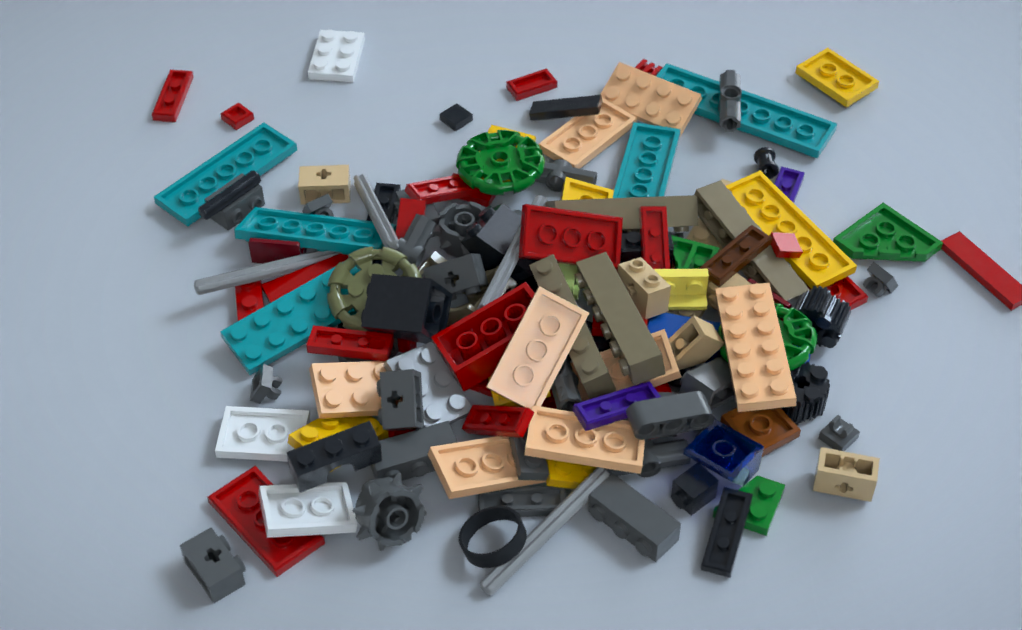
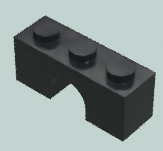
M367 421L288 451L289 469L301 493L327 483L328 474L341 465L352 464L354 471H358L381 462V443L371 422Z

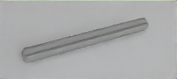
M364 174L360 176L355 175L353 178L355 181L354 185L384 246L395 250L398 249L399 239L367 177Z
M536 195L531 205L545 207V202L548 200L541 195ZM521 225L479 303L478 309L499 298L519 260Z
M317 250L197 279L194 281V289L197 295H202L288 274L338 255L340 252H321Z
M597 467L527 535L523 549L515 558L501 566L495 567L480 581L482 590L488 595H493L589 500V494L609 477V472L604 468Z

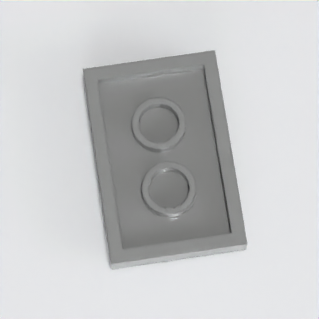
M432 341L388 359L383 366L387 372L408 369L421 372L424 427L448 420L452 424L468 416L472 406Z

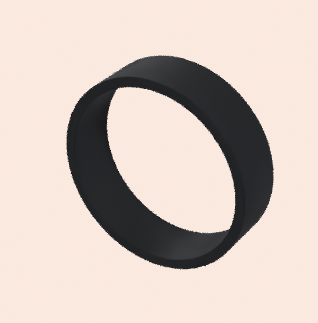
M491 506L476 512L463 524L459 533V544L467 560L472 565L480 568L498 567L511 561L523 549L527 539V532L519 514L507 506ZM498 520H510L518 524L514 537L502 548L485 554L473 553L468 550V544L472 536L486 524Z

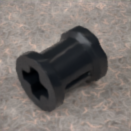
M763 147L754 153V161L758 164L757 172L761 171L769 179H772L779 173V167L774 161L776 154L772 148Z

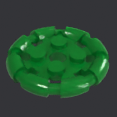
M497 130L496 133H488L487 131L472 137L467 141L466 146L461 147L457 154L456 167L458 168L460 178L472 189L479 188L481 193L500 196L504 195L505 192L513 191V194L531 187L535 183V179H539L543 173L545 158L542 155L543 152L540 146L528 136L523 137L519 132L510 130Z
M774 303L789 369L793 371L809 359V354L814 353L817 344L816 330L812 327L810 319L793 307L788 309L783 304ZM720 324L717 332L724 342L722 327ZM724 344L720 348V354L728 362Z

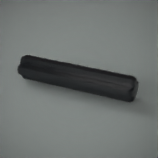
M254 170L250 171L201 205L198 208L199 215L205 220L213 217L261 182L259 173H256Z

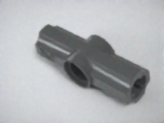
M726 70V72L720 74L719 127H722L725 132H734L735 129L741 126L742 90L740 89V75L735 70Z
M557 159L553 163L545 162L541 177L535 179V181L546 183L549 189L561 192L566 177L596 185L597 172L573 168L568 161Z
M416 214L404 238L401 237L399 239V247L396 250L408 257L407 261L410 264H415L418 267L424 257L425 247L437 224L424 215ZM399 268L394 273L397 276H401L403 271Z
M568 355L551 389L557 409L573 412V405L582 402L578 389L579 378L572 370Z
M646 439L641 474L637 475L640 477H651L660 472L662 468L690 464L691 456L687 440L679 439L654 444L652 440ZM604 468L609 472V476L612 473L616 476L633 474L631 472Z

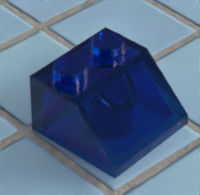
M715 419L710 426L706 427L683 450V454L732 483L744 486L759 471L764 446Z

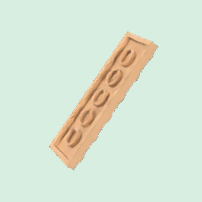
M770 283L715 288L716 302L738 412L796 406V394Z

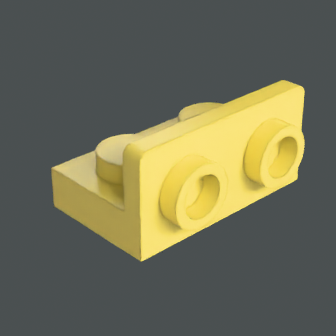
M654 269L671 286L668 310H707L708 269Z

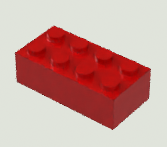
M527 282L431 337L435 347L464 392L492 376L535 294Z

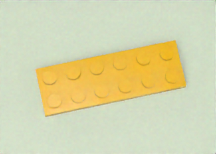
M761 171L726 185L727 189L732 192L735 199L746 209L748 215L764 233L769 236L771 232L795 234L803 253L800 258L784 259L790 263L796 274L811 289L813 286L817 288L819 286L822 288L827 287L855 273L857 265Z

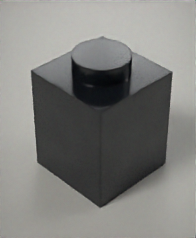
M697 462L673 480L671 498L678 508L684 509L692 516L716 498L719 480Z

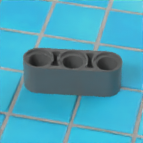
M701 391L638 401L631 404L626 410V415L634 435L640 440L704 429L715 420L707 398Z

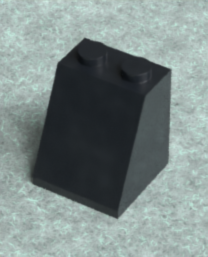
M503 203L493 208L488 206L479 214L480 219L478 222L473 223L467 228V235L461 241L469 253L481 255L485 271L500 265L521 225V216ZM519 258L510 277L516 282L532 277L533 273L529 265L539 260Z
M372 274L371 281L366 290L367 300L365 309L361 314V327L370 332L393 334L394 338L424 344L431 342L433 335L447 327L453 294L433 279Z

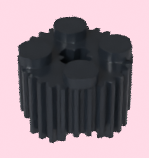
M813 286L811 291L808 290L800 295L794 308L802 312L812 322V327L815 328L817 334V345L819 347L823 345L827 348H833L837 345L851 314V307H849L848 302L844 300L841 302L840 298L837 299L836 295L832 296L831 291L827 287L822 288L819 286L817 288Z
M807 362L797 369L790 371L796 394V406L781 408L796 425L805 421V419L810 421L811 417L815 419L817 416L823 415L830 390L827 370L823 366L810 365Z

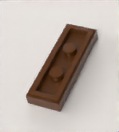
M751 225L704 263L700 269H708V280L721 287L771 245L772 237Z

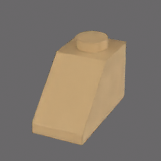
M694 315L669 338L679 370L706 362L725 344L713 324Z

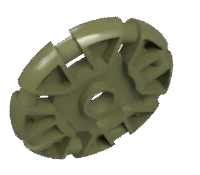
M373 246L350 253L347 260L337 264L329 278L328 286L330 287V293L327 294V301L331 313L336 320L339 319L343 323V327L346 329L368 331L361 327V314L365 309L367 300L366 290L371 281L372 274L397 276L394 272L400 268L403 271L401 276L422 278L415 264H410L407 261L408 257L388 247L373 249ZM373 260H383L382 265L373 264ZM356 266L360 271L353 276L349 271ZM341 289H348L349 295H341ZM353 308L357 313L350 315L348 312Z

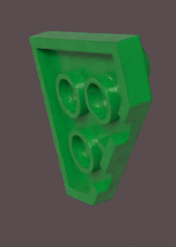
M885 203L877 206L833 239V242L851 259L925 262L940 251L943 245L942 241Z

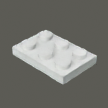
M320 30L308 70V79L354 83L365 41L364 33Z
M226 406L215 448L216 458L288 462L287 452L295 449L288 444V436L310 422L309 410Z
M327 482L301 493L296 484L259 487V499L267 538L356 532L357 520L355 519V513H353V504L347 482Z

